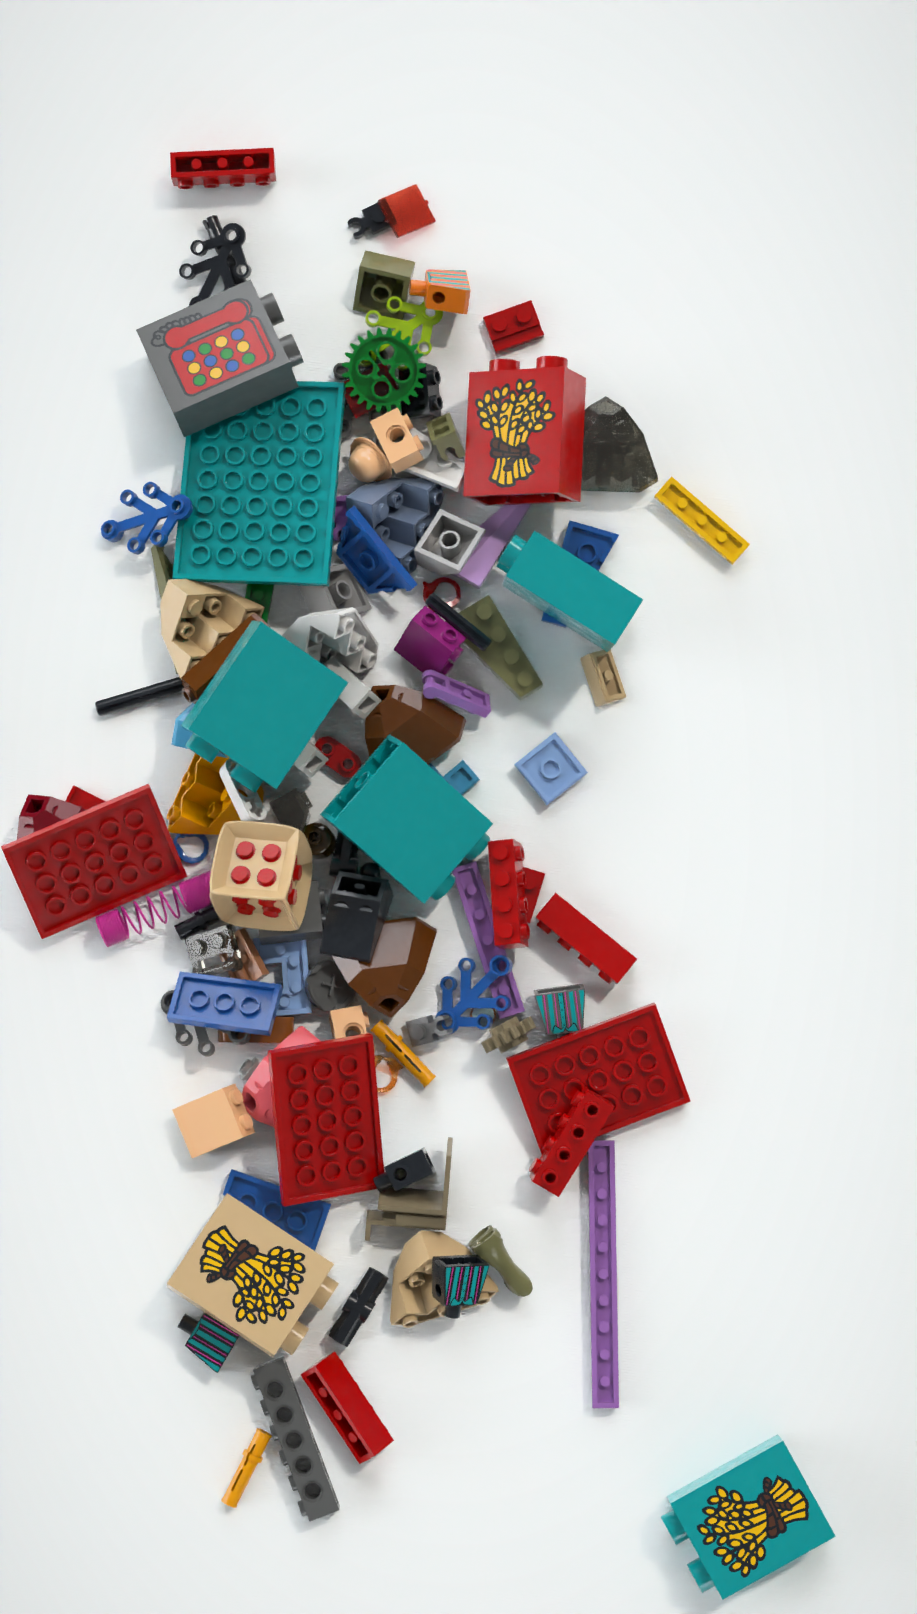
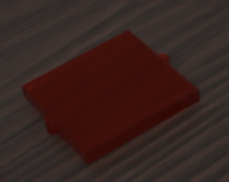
M417 184L377 201L386 217L385 222L390 224L397 239L436 222L428 206L429 202L424 199Z

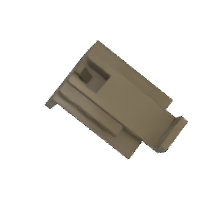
M448 1137L443 1191L402 1188L395 1191L393 1187L379 1192L377 1210H367L365 1241H370L372 1225L446 1231L453 1137Z

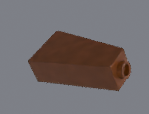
M256 613L250 615L181 677L184 686L182 693L189 703L193 702L196 704L252 620L261 621L270 627Z

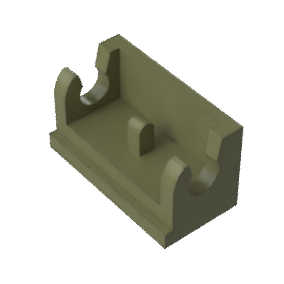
M450 412L426 422L433 446L436 445L443 460L448 461V456L445 453L448 447L455 449L459 459L465 457L461 437Z

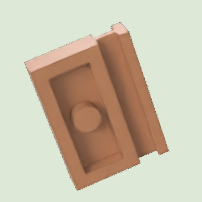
M246 928L238 929L225 939L220 946L215 947L230 978L260 981L269 974Z

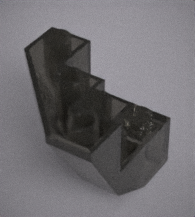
M607 396L585 409L581 491L640 493L658 482V475L644 434L626 409Z

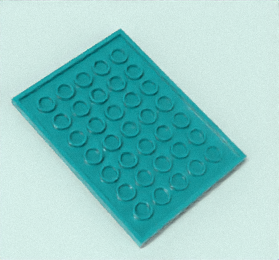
M297 381L298 387L186 436L180 494L187 496L191 500L193 511L189 518L178 520L172 579H188L212 583L329 587L346 391L344 382Z

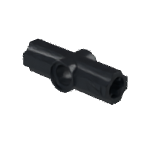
M369 1267L358 1287L352 1291L341 1309L343 1312L336 1320L328 1336L341 1345L348 1347L361 1324L365 1323L376 1305L375 1301L389 1278L378 1270Z

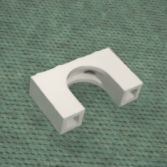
M334 656L323 664L349 682L337 701L344 702L362 719H365L381 702L377 695ZM310 740L294 765L312 779L329 759Z

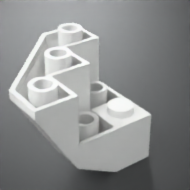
M353 607L314 612L299 617L282 635L321 664H324L334 656L344 666L359 673L373 668L377 661L379 643L358 611Z

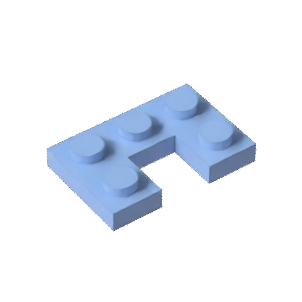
M253 938L254 945L264 964H282L283 991L276 1016L312 1013V1005L305 992V979L309 972L307 940L261 945L260 938Z

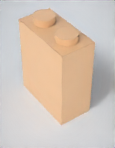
M236 1083L172 1109L192 1159L255 1133L253 1120L246 1111L242 1093L238 1090Z

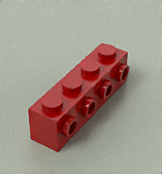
M274 147L170 152L171 180L173 186H178L179 189H192L194 185H204L205 188H217L219 184L242 187L245 186V183L267 186L271 182H277Z
M515 839L488 841L495 946L502 950L529 947L530 928L526 917L528 901L525 897L524 889L526 887V875L523 871L524 848Z
M556 892L535 917L539 921L536 926L546 934L553 932L558 936L559 939L556 941L567 951L572 948L580 955L577 959L588 968L591 965L595 966L600 971L598 976L609 985L612 981L618 984L637 961L634 955Z
M584 1086L582 1091L578 1090L570 1103L573 1105L568 1114H562L557 1123V1132L554 1136L550 1135L543 1145L544 1153L540 1159L535 1158L529 1168L531 1181L557 1197L561 1195L615 1108L611 1101Z
M335 1351L320 1359L300 1374L359 1464L376 1456L394 1441L388 1429L384 1426Z

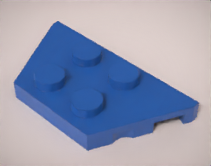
M355 506L350 508L345 515L348 519L346 525L341 530V541L338 543L336 550L337 556L368 594L379 593L380 591L386 593L395 592L397 589L411 591L418 585L358 509Z

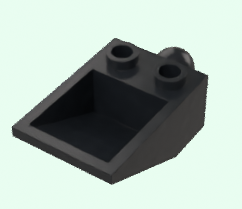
M365 863L360 869V874L338 872L330 894L320 954L371 962L394 897L389 880L380 878L381 870L376 863Z

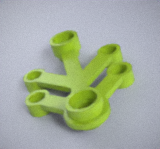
M392 296L388 299L386 304L387 310L393 314L400 311L416 315L415 317L405 321L381 316L375 310H371L366 314L365 323L367 326L372 328L377 326L389 327L394 329L392 331L393 336L400 330L402 331L400 339L404 340L407 336L411 337L408 343L410 346L413 330L422 325L421 339L417 343L416 352L423 353V356H427L431 352L432 345L430 339L433 325L438 324L443 317V311L434 310V316H428L426 314V309L428 308L425 307L424 301L417 305L402 302L397 296ZM397 301L399 308H391L390 302ZM370 315H375L378 318V321L376 323H371L368 317ZM426 344L428 351L422 352L419 349V345ZM382 345L379 349V353L391 345ZM369 351L371 353V358L375 362V353L373 351ZM363 360L359 365L369 367L372 363L369 360ZM407 366L397 367V369L401 371L406 370L408 368Z

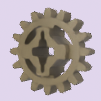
M517 1016L489 1030L492 1037L481 1042L486 1054L497 1048L502 1054L528 1040L526 1033L536 1028V1025L531 1016L520 1022Z

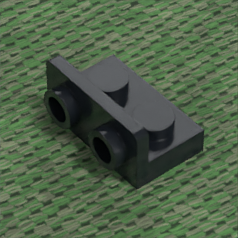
M425 363L426 366L419 369V372L426 375L425 378H418V382L423 385V388H414L418 396L409 395V405L401 401L402 416L407 414L410 420L429 416L438 418L441 416L443 401L439 392L441 376L438 368L434 365ZM408 368L403 371L398 370L399 380L407 379L409 376Z

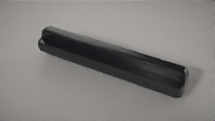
M432 593L427 598L425 604L478 648L485 651L490 646L492 641L489 637L439 596Z

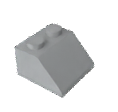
M440 509L414 549L417 565L438 575L460 573L484 536L485 529Z
M345 564L331 567L329 587L298 586L310 614L350 607L355 608L359 614H362L372 609L362 585Z

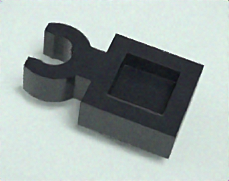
M385 199L361 210L363 218L353 217L347 222L348 227L353 225L360 226V230L353 233L354 239L363 237L368 229H370L372 235H375L396 225V221Z

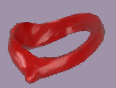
M440 577L430 583L423 581V599L426 602L427 598L435 592L440 583H449L455 588L456 597L453 601L446 603L453 608L459 604L461 599L460 586L455 580L448 577Z

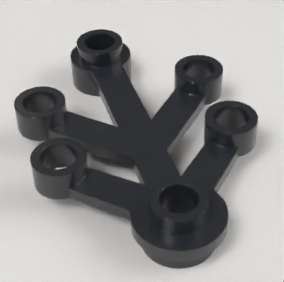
M229 223L223 227L221 235L206 241L195 240L190 246L191 252L199 257L206 255L207 251L221 247V250L217 256L193 265L185 263L180 266L179 274L186 280H192L196 275L210 270L199 295L191 299L189 306L209 298L220 275L224 284L223 291L235 286L228 263L231 252H233L236 261L234 267L235 275L242 279H246L251 275L252 269L247 264L242 248L246 240V232L241 225ZM235 231L236 237L230 240L229 234ZM202 244V251L197 253V245ZM242 266H245V267H246V272H245V274L240 275V272H239L240 268H241ZM190 267V268H191V273H190V275H189V276H185V270H186V268Z

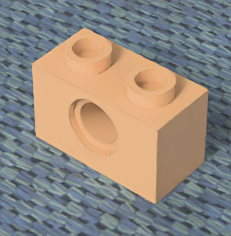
M398 407L370 421L396 474L424 460L420 452L424 447L418 435L413 437L410 429L414 428L407 414L402 416ZM404 436L401 442L394 443L398 437Z
M361 1005L329 1012L328 1018L333 1039L346 1037L345 1033L349 1030H354L359 1035L366 1034V1028L370 1027L367 1012H362Z

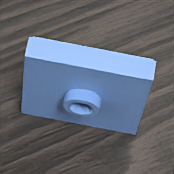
M556 732L514 764L546 805L550 804L588 773Z

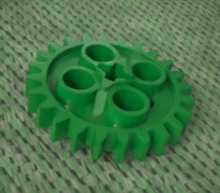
M378 327L374 336L367 330L368 338L364 339L358 335L360 344L357 346L350 343L351 348L354 350L353 353L345 352L350 361L342 363V366L348 368V372H344L342 377H349L350 381L344 386H353L354 389L349 395L352 397L358 394V404H361L364 400L367 401V410L373 404L376 405L378 413L382 406L386 407L387 412L391 411V405L394 404L396 408L398 407L401 410L400 402L404 401L409 405L410 400L408 396H418L414 388H423V385L418 382V378L426 377L425 374L419 372L420 368L426 366L425 363L418 362L423 353L415 354L414 351L418 344L410 346L408 344L411 339L410 336H407L404 340L400 339L402 332L400 330L395 336L392 335V330L389 327L386 334H382L380 327ZM384 344H390L394 349L393 356L389 359H383L379 355V349ZM369 351H373L383 365H390L391 368H389L388 372L399 385L398 389H394L383 374L378 376L377 372L380 369L370 357ZM363 360H369L373 365V370L368 375H363L358 370V365ZM400 365H405L409 369V376L405 380H399L395 376V370ZM379 381H384L389 386V390L384 396H378L374 392V386Z

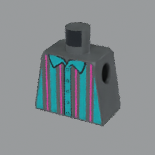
M583 984L533 990L546 1035L557 1034V1038L583 1029L585 988Z

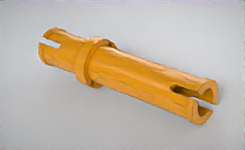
M382 1019L370 1030L386 1046L385 1050L388 1053L391 1052L424 1088L436 1077L402 1041L403 1037L401 1035L397 1036ZM385 1035H388L391 1038V1040L402 1050V1052H400L388 1040V1038ZM404 1055H407L411 1059V1061L421 1070V1072H419Z
M260 1428L256 1429L254 1437L248 1448L244 1449L242 1461L221 1499L224 1504L237 1508V1504L257 1464L263 1460L262 1454L270 1438H272L269 1432Z

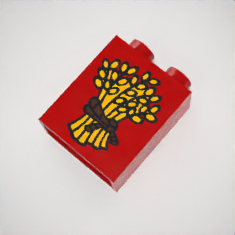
M540 356L536 359V368L520 369V362L517 360L493 359L489 361V371L469 372L464 497L485 506L581 502L586 377L569 369L567 358Z

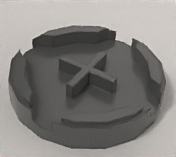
M328 959L316 963L309 970L305 979V992L308 1000L316 1008L324 1012L346 1008L355 998L356 991L347 983L334 960Z

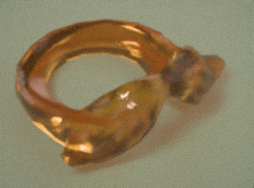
M375 1055V1066L377 1067L381 1060H385L391 1073L390 1083L383 1088L377 1087L378 1093L388 1092L394 1088L399 1070L404 1068L394 1058Z

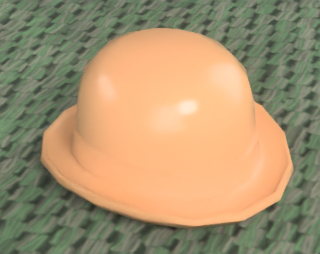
M359 437L353 440L350 445V457L348 459L351 474L357 480L366 483L389 479L392 476V466L384 451L370 439Z

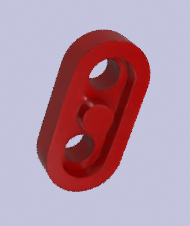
M324 736L318 739L315 746L321 752L324 745L328 744L332 747V751L329 754L323 753L329 759L325 765L344 778H352L362 766L359 756L333 737ZM351 760L353 767L350 769L344 768V761Z

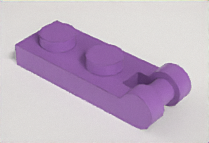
M426 670L422 673L424 697L429 699L437 697L450 705L458 706L471 714H477L484 718L491 712L489 694L434 670Z

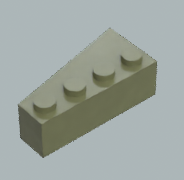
M489 595L459 612V614L492 641L485 651L478 648L467 638L463 645L520 701L543 687L541 679Z

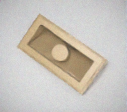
M611 649L608 652L600 650L581 657L580 661L596 707L626 698Z

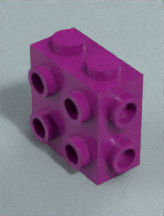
M425 605L411 619L394 651L422 673L426 670H434L447 676L454 667V664L451 662H455L464 651L461 646L466 637Z

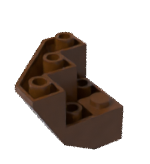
M399 685L372 686L371 691L381 699V702L365 718V741L369 757L388 735L404 742L428 765L460 742L466 718L435 698L429 699L424 697L421 691Z
M418 917L385 920L370 963L336 956L332 957L347 983L372 1008L392 1018L409 1001L422 979L437 929Z

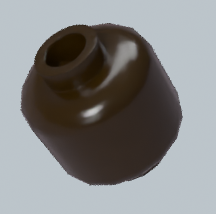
M317 822L306 826L304 835L310 845L313 858L324 859L330 856L336 848V837L328 826Z

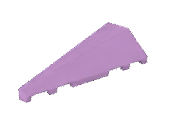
M532 504L504 505L479 527L485 529L484 536L461 572L451 575L456 578L459 577L480 589Z

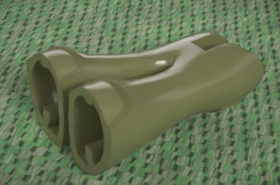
M492 1225L480 1230L470 1240L468 1246L475 1254L497 1270L509 1291L521 1297L530 1295L533 1290L532 1282L509 1256L500 1232L493 1228Z

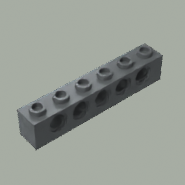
M282 1356L254 1367V1374L250 1377L255 1390L260 1389L263 1396L260 1404L264 1415H270L273 1425H270L269 1428L274 1441L279 1440L282 1447L279 1455L283 1466L288 1465L292 1475L288 1476L293 1492L298 1490L301 1500L297 1503L302 1516H307L310 1522L339 1511V1501L285 1357ZM272 1382L281 1384L283 1388L282 1394L278 1396L271 1395L268 1391V1385ZM282 1407L290 1409L292 1418L288 1421L281 1420L277 1414L278 1410ZM290 1433L299 1434L302 1439L301 1444L298 1446L290 1445L287 1441V1435ZM300 1458H306L310 1461L311 1468L307 1471H301L297 1468L296 1461ZM310 1483H315L320 1487L321 1492L317 1496H310L306 1492V1486Z

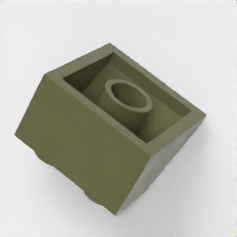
M365 250L359 266L352 310L364 313L375 310L381 316L403 320L404 312L390 313L386 308V304L392 296L399 297L402 302H408L410 280H413L416 262ZM391 301L390 307L397 309L399 304L397 301Z

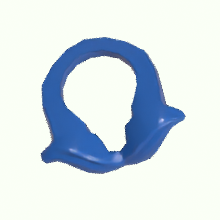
M176 833L173 839L178 855L184 862L190 864L199 863L208 854L209 841L204 834ZM178 838H200L204 843L203 853L196 858L188 857L179 843H177Z

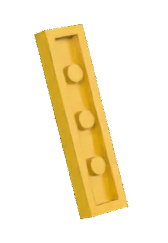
M672 476L655 494L654 498L730 564L733 565L749 547L750 543Z

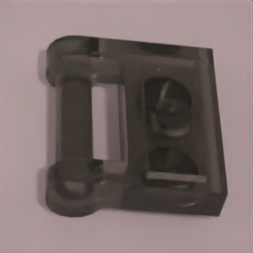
M231 924L184 938L193 968L192 973L215 976L228 971L236 972L243 968L242 958ZM227 953V961L205 968L204 960Z

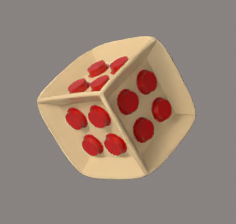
M229 821L224 823L218 837L210 875V900L222 921L234 926L271 931H293L300 928L305 915L313 870L312 851L304 833L297 828L275 823L254 821Z

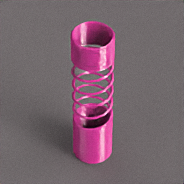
M211 870L203 874L201 873V875H196V877H191V879H186L184 882H179L178 885L185 903L175 886H171L178 916L174 913L160 890L159 896L165 921L159 915L149 896H146L152 919V926L145 918L137 902L134 901L133 904L140 932L132 923L123 906H121L123 918L117 908L113 909V911H108V913H103V915H98V917L96 916V924L105 945L109 948V946H114V944H119V942L121 943L129 939L126 917L139 935L142 933L139 913L148 927L154 929L155 922L152 908L160 921L167 924L164 901L173 916L179 919L180 910L176 895L190 914L195 911L197 912V910H202V908H207V906H212L210 900Z

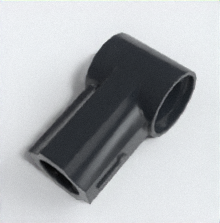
M339 831L337 833L335 852L332 853L329 875L337 877L339 871L356 874L359 856H357L358 848Z

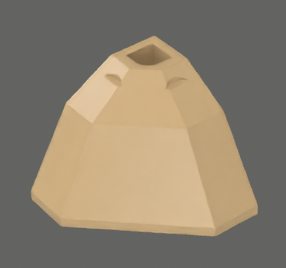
M188 579L168 580L160 602L161 635L179 677L181 678L250 615L256 613L262 617L264 607L217 585Z
M423 1230L419 1231L405 1243L393 1270L391 1325H403L404 1328H410L419 1323L445 1316V1306L440 1304L432 1295L433 1256L473 1255L466 1246L443 1232ZM488 1274L478 1303L476 1305L462 1306L461 1310L486 1304L492 1296L499 1292L498 1286Z

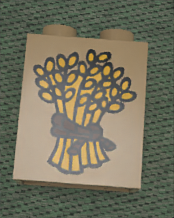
M227 1193L167 1282V1288L273 1358L279 1348L290 1355L294 1354L310 1329L298 1321L309 1302L322 1310L339 1283L327 1276L334 1266L332 1262Z

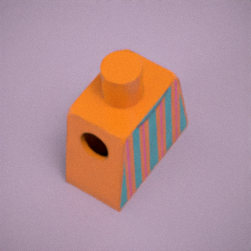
M428 269L425 272L424 281L410 280L409 295L423 296L426 308L459 314L468 313L471 290L466 270Z

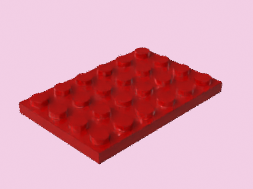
M149 783L1 846L41 939L188 877Z
M655 1002L506 1057L541 1155L545 1151L543 1145L550 1135L554 1136L557 1132V1123L563 1113L568 1114L573 1106L570 1104L573 1096L578 1090L582 1091L584 1086L611 1101L615 1107L597 1137L691 1102Z
M366 1033L268 1050L281 1204L285 1207L377 1189L373 1178L384 1173L373 1035Z

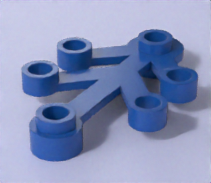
M147 482L143 486V494L150 499L157 498L167 505L156 509L138 498L135 492L126 489L121 493L120 501L128 507L133 506L144 514L120 522L115 520L105 521L101 526V535L106 540L115 543L122 539L125 531L143 526L138 536L128 541V550L136 555L143 553L149 537L152 544L157 547H163L167 544L168 536L177 521L185 520L192 514V502L187 496L178 494L172 497L162 491L156 483ZM154 487V491L149 494L150 489ZM131 495V499L127 501V497ZM167 518L161 530H154L161 519ZM162 535L161 540L157 542V537ZM138 542L139 545H138V547L134 550V545Z
M504 955L494 956L489 964L490 971L472 989V972L476 968V963L471 958H462L458 963V968L461 971L460 1001L454 1007L453 991L457 989L458 982L451 976H445L441 979L440 987L443 990L442 1010L435 1017L449 1015L452 1019V1024L446 1026L445 1020H443L442 1027L445 1030L452 1028L453 1032L450 1034L455 1033L459 1027H477L481 1030H487L493 1024V1019L490 1015L480 1014L477 1017H463L461 1015L468 1008H495L498 1011H507L510 1008L511 1000L504 995H499L496 998H479L499 976L510 974L513 964L509 957ZM466 961H469L471 967L466 971L463 965ZM502 961L506 963L504 971H501L499 968V964ZM448 979L453 983L450 989H447L445 986ZM502 998L506 1001L504 1008H500L498 1004ZM483 1017H486L488 1021L485 1027L480 1024V1020Z

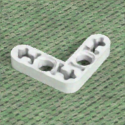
M228 759L220 768L219 774L241 821L263 822L267 813L257 791L256 793L252 792L229 776L236 763ZM238 789L244 791L248 797L243 796Z

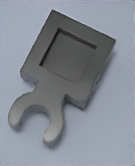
M433 1015L407 1021L406 1026L412 1047L438 1041V1035L444 1036L452 1033V1028L445 1030L442 1027L443 1020L449 1019V1015L437 1016L434 1019Z

